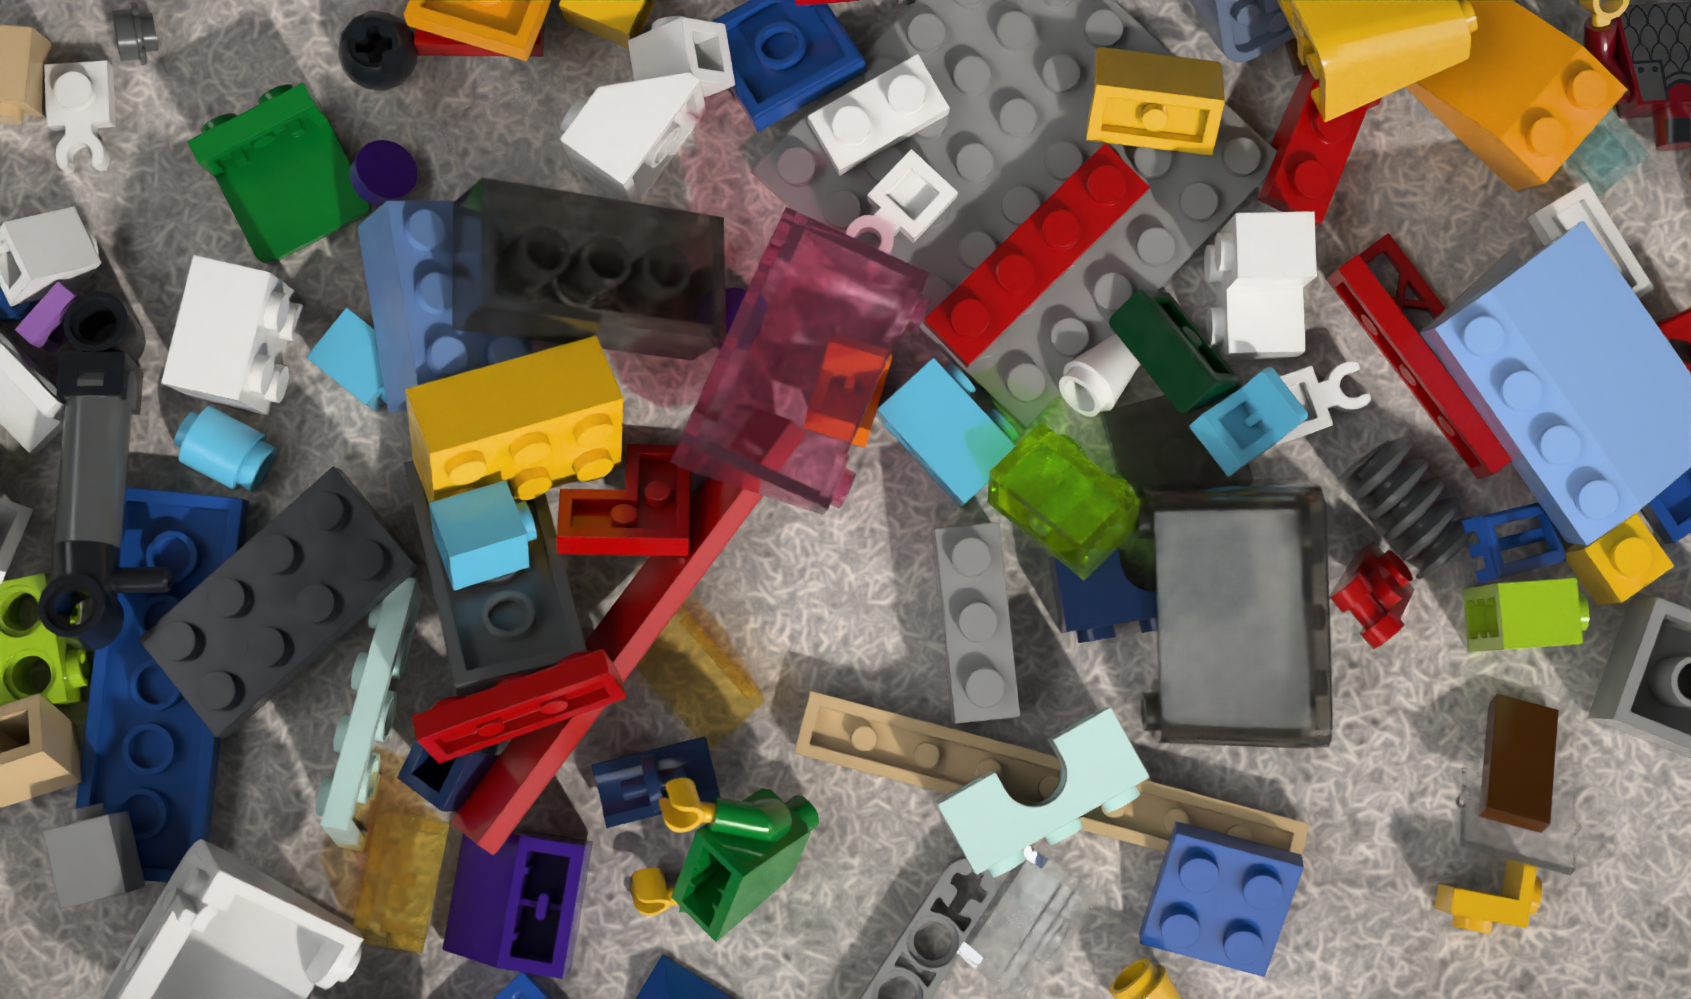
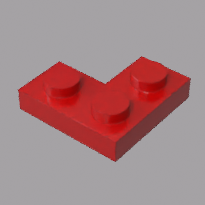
M627 444L625 490L560 489L556 535L557 554L689 556L691 445Z

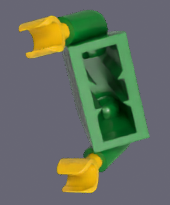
M676 778L668 781L666 789L669 799L660 798L658 800L666 825L672 831L680 833L692 830L702 822L707 824L696 831L675 887L667 888L664 872L660 868H644L632 874L630 889L635 908L644 916H653L666 911L670 906H679L680 913H687L717 942L780 888L793 874L811 831L819 825L818 813L811 802L805 797L796 795L784 803L771 789L761 788L743 801L714 797L711 803L700 802L696 786L692 780Z

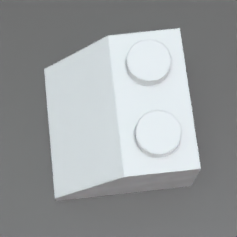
M691 72L601 86L595 90L588 101L584 98H579L568 110L560 126V130L564 134L559 140L572 167L634 211L707 111L701 80Z

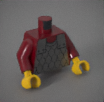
M1579 0L1582 7L1592 13V17L1588 18L1584 24L1583 46L1628 89L1615 104L1619 118L1652 117L1655 149L1657 151H1675L1691 147V2L1629 5V0H1605L1601 4H1599V0Z

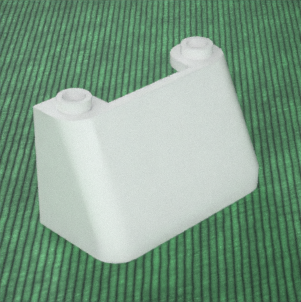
M200 839L191 846L181 860L98 999H307L315 985L326 990L337 981L345 982L349 979L361 958V943L364 939L354 926L233 854Z

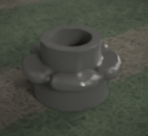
M130 2L131 9L112 11L120 61L140 60L141 65H146V52L158 51L152 13L139 14L138 5L135 2Z

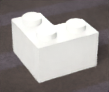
M1314 211L1235 213L1214 237L1215 245H1206L1205 279L1207 283H1216L1217 307H1209L1207 311V340L1211 345H1218V353L1225 361L1294 360L1305 352L1303 288L1317 277Z

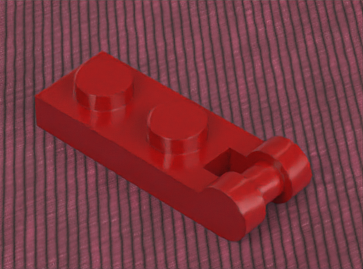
M1373 541L1352 558L1329 598L1342 613L1348 610L1362 625L1360 635L1372 649H1376L1403 628L1404 623L1401 621V617L1415 590L1410 584L1413 581V577L1406 564L1397 554L1391 550L1384 553Z

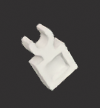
M107 60L44 64L46 124L53 131L65 130V136L58 143L55 154L59 168L66 173H74L73 158L75 153L81 148L89 147L92 151L91 160L93 167L98 171H106L110 155L106 145L98 138V128L116 127L113 65Z
M911 149L867 195V201L878 211L874 215H864L855 219L846 230L845 241L851 245L862 233L872 232L876 234L881 241V245L869 257V263L873 267L880 266L890 257L894 236L899 231L914 243L957 198L958 192Z
M1345 362L1338 365L1320 383H1318L1313 366L1280 376L1305 408L1308 418L1274 446L1333 426L1328 411L1329 408L1348 413L1366 406L1371 401L1369 393L1356 398H1350L1344 395L1340 388V382L1344 376H1349L1360 370L1358 362Z

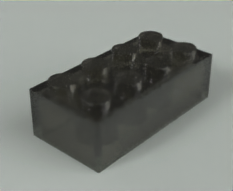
M482 177L453 203L452 329L561 344L597 336L602 349L692 361L727 340L724 217Z

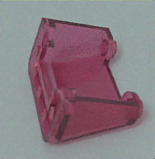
M786 207L760 259L670 462L693 473L823 515L830 505L840 509L856 476V472L846 468L850 456L848 451L894 344L900 338L904 329L915 334L927 312L931 298L921 293L930 273Z

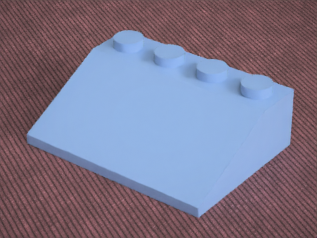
M1584 220L1574 225L1420 332L1443 367L1512 459L1511 464L1567 543L1589 545L1642 509L1691 468V373Z

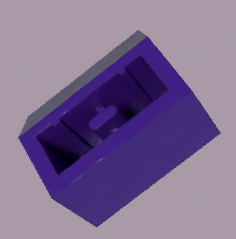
M515 828L498 852L491 855L465 834H462L442 950L499 969L563 979L572 968L593 841Z

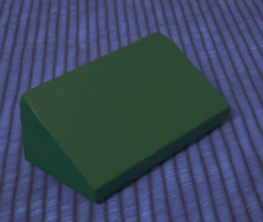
M1137 290L1110 317V327L1178 412L1182 414L1194 412L1235 393L1242 387L1239 377L1170 293Z

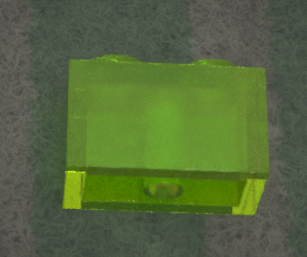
M1042 422L989 471L987 503L1084 581L1135 531L1141 499L1136 496L1132 486L1120 475L1113 472L1107 474L1088 459L1083 448L1073 438L1065 434H1056Z

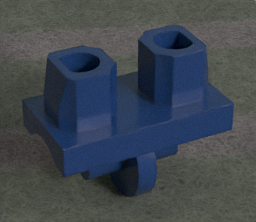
M706 736L591 765L601 800L606 828L661 815L662 812L658 800L660 798L669 799L666 784L672 779L688 778L692 780L696 786L700 802L709 803L714 797L721 798Z

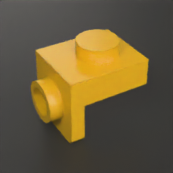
M1507 857L1501 895L1438 883L1434 908L1453 914L1451 926L1491 934L1493 922L1528 928L1529 915H1534L1537 912L1542 897V881L1539 876H1536L1537 864Z

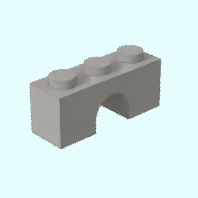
M1000 523L936 528L931 533L937 592L940 598L944 625L945 668L951 723L958 724L1020 717Z

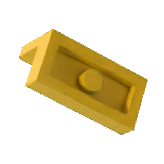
M1098 47L1094 59V88L1086 125V140L1212 156L1225 103L1222 64L1210 60Z

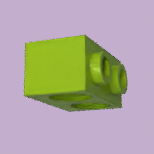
M49 573L6 580L0 584V706L36 694H41L55 707L86 701L84 686L90 685L92 677L91 665L86 651L74 648L47 630L40 618L29 629H26L19 619V608L27 597L32 595L39 602L41 592L49 583ZM80 603L76 605L71 613V626L80 620ZM42 658L50 667L51 679L48 686L39 693L31 685L29 676L33 664Z
M1577 578L1496 583L1462 589L1468 652L1583 644L1582 631H1585L1589 625V606L1585 594L1582 591H1578Z

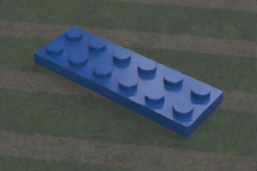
M126 487L120 567H168L172 572L173 583L168 593H118L117 599L123 607L124 622L121 632L116 639L103 649L95 650L81 758L82 782L78 783L75 809L104 803L106 815L129 811L144 881L168 883L191 846L200 839L209 842L221 738L215 737L138 638L244 545L249 501L242 498Z

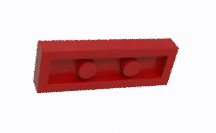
M604 649L595 652L581 651L565 656L559 661L558 665L533 674L520 673L504 677L495 684V687L467 697L451 696L441 699L432 706V709L413 715L411 718L416 740L440 764L626 699L627 696L621 674Z

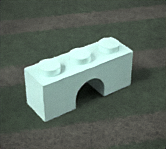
M1102 707L1047 738L1060 764V779L1054 792L1046 799L1032 804L1013 800L1004 789L996 772L990 770L935 801L936 806L976 875L988 869L992 878L1000 876L1027 859L1022 849L1043 837L1046 838L1049 845H1054L1084 827L1079 819L1082 815L1100 805L1103 806L1106 813H1110L1141 795L1136 785L1150 778L1111 707Z

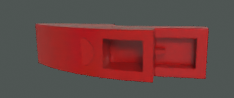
M1307 65L1271 143V146L1277 152L1257 200L1280 212L1314 211L1315 225H1318L1324 220L1368 109L1379 105L1381 98L1324 122L1311 96V90L1320 87V78L1315 80Z

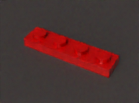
M1104 143L923 320V324L968 368L1148 192L1150 187Z

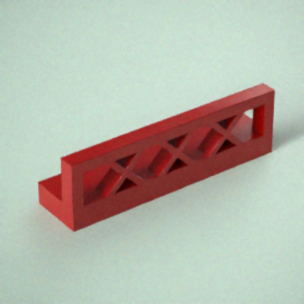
M1389 233L1360 254H1357L1326 278L1327 282L1477 480L1495 474L1512 461L1478 411L1403 314L1404 308L1427 311L1434 319L1445 307ZM1382 252L1399 273L1396 297L1390 296L1366 265ZM1407 285L1418 300L1405 298Z

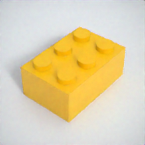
M597 336L405 389L412 459L429 503L504 480L508 484L513 499L530 500L545 494L551 488L578 480L584 482L595 481L606 476L611 470L621 468L624 398Z

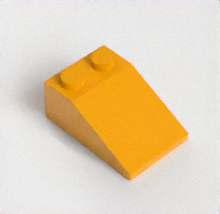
M1469 0L1478 25L1477 30L1470 33L1471 48L1469 59L1408 85L1406 88L1512 189L1520 191L1545 184L1628 89L1583 45L1515 1Z

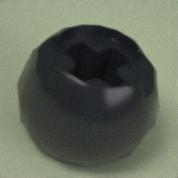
M371 10L354 17L341 32L338 57L343 71L352 82L366 89L387 91L402 85L414 71L418 56L414 46V31L407 26L403 19L390 13ZM383 39L390 50L383 52L382 61L373 63L367 52L374 50V41Z

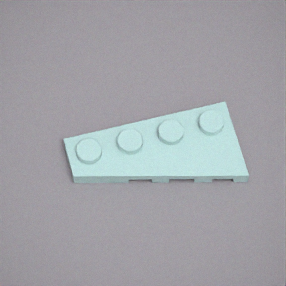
M408 577L369 612L368 627L375 629L369 653L360 651L354 664L351 689L358 692L351 715L343 713L336 727L333 751L340 753L334 777L325 776L321 782L315 804V815L322 817L320 825L340 848L364 853L368 831L358 829L357 822L361 804L367 805L370 800H376L382 774L379 773L381 757L379 753H374L376 741L385 742L388 736L391 735L398 696L397 692L390 691L388 688L391 679L399 681L404 679L423 596L417 578Z

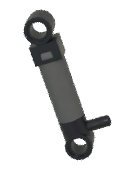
M100 291L85 293L75 299L67 308L63 320L64 333L78 352H60L56 395L65 403L52 558L50 580L41 592L38 602L39 618L44 627L74 648L84 651L103 649L111 644L121 632L124 613L123 607L117 599L118 593H168L173 583L172 572L168 567H120L132 415H140L144 373L136 365V362L143 354L146 339L144 330L121 300L110 293ZM116 323L115 331L110 337L103 341L94 342L95 334L100 328L107 324ZM93 599V610L88 619L80 625L71 626L70 617L76 605L84 600Z

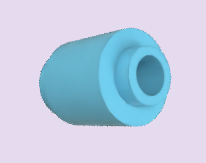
M212 406L206 407L200 414L194 411L190 412L181 423L174 439V445L180 447L179 462L233 490L243 487L250 492H254L264 481L277 454V447L266 442V434Z

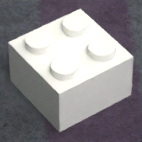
M193 255L161 383L197 400L269 416L272 402L280 403L288 385L289 368L282 365L287 341H296L303 325L304 306L297 303L299 294L271 272Z

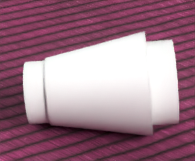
M1113 334L1065 365L1064 376L1059 381L1060 392L1065 401L1082 415L1092 417L1096 416L1099 412L1110 411L1140 366V363L1117 334Z

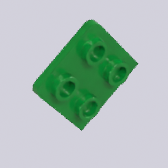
M304 83L295 87L291 84L277 86L264 93L258 99L259 105L237 116L234 113H228L215 117L202 126V134L187 141L198 164L215 177L255 257L264 264H274L366 217L372 208V204L362 199L353 188L350 180L351 162L320 102Z

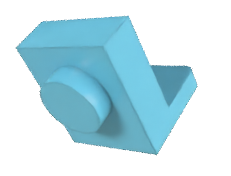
M1267 367L1254 376L1241 389L1199 416L1189 425V428L1225 474L1230 477L1276 445L1306 420L1308 413L1272 367Z

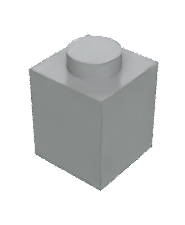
M104 803L64 812L66 825L43 831L60 909L145 887L129 811L106 815Z

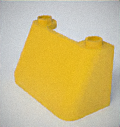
M1277 0L1297 39L1298 57L1302 65L1308 64L1315 80L1320 78V87L1311 90V96L1324 122L1469 59L1471 48L1470 33L1478 28L1477 19L1469 0Z

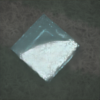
M1610 109L1565 160V163L1583 184L1588 182L1596 196L1599 197L1650 154Z

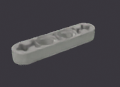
M965 857L951 861L942 870L858 999H878V991L881 984L891 977L908 979L914 985L915 999H931L993 905L998 893L996 877L992 878L988 869L982 872L978 883L985 890V893L979 901L970 896L964 901L958 910V914L970 919L965 927L960 929L949 915L931 909L937 898H941L945 905L949 907L958 891L951 882L952 877L957 872L964 876H968L972 872ZM928 922L943 924L951 934V944L948 951L938 958H926L914 946L916 931Z

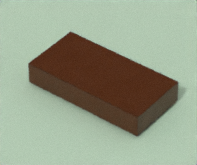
M1496 694L1493 697L1488 708L1478 817L1542 833L1550 825L1559 710Z

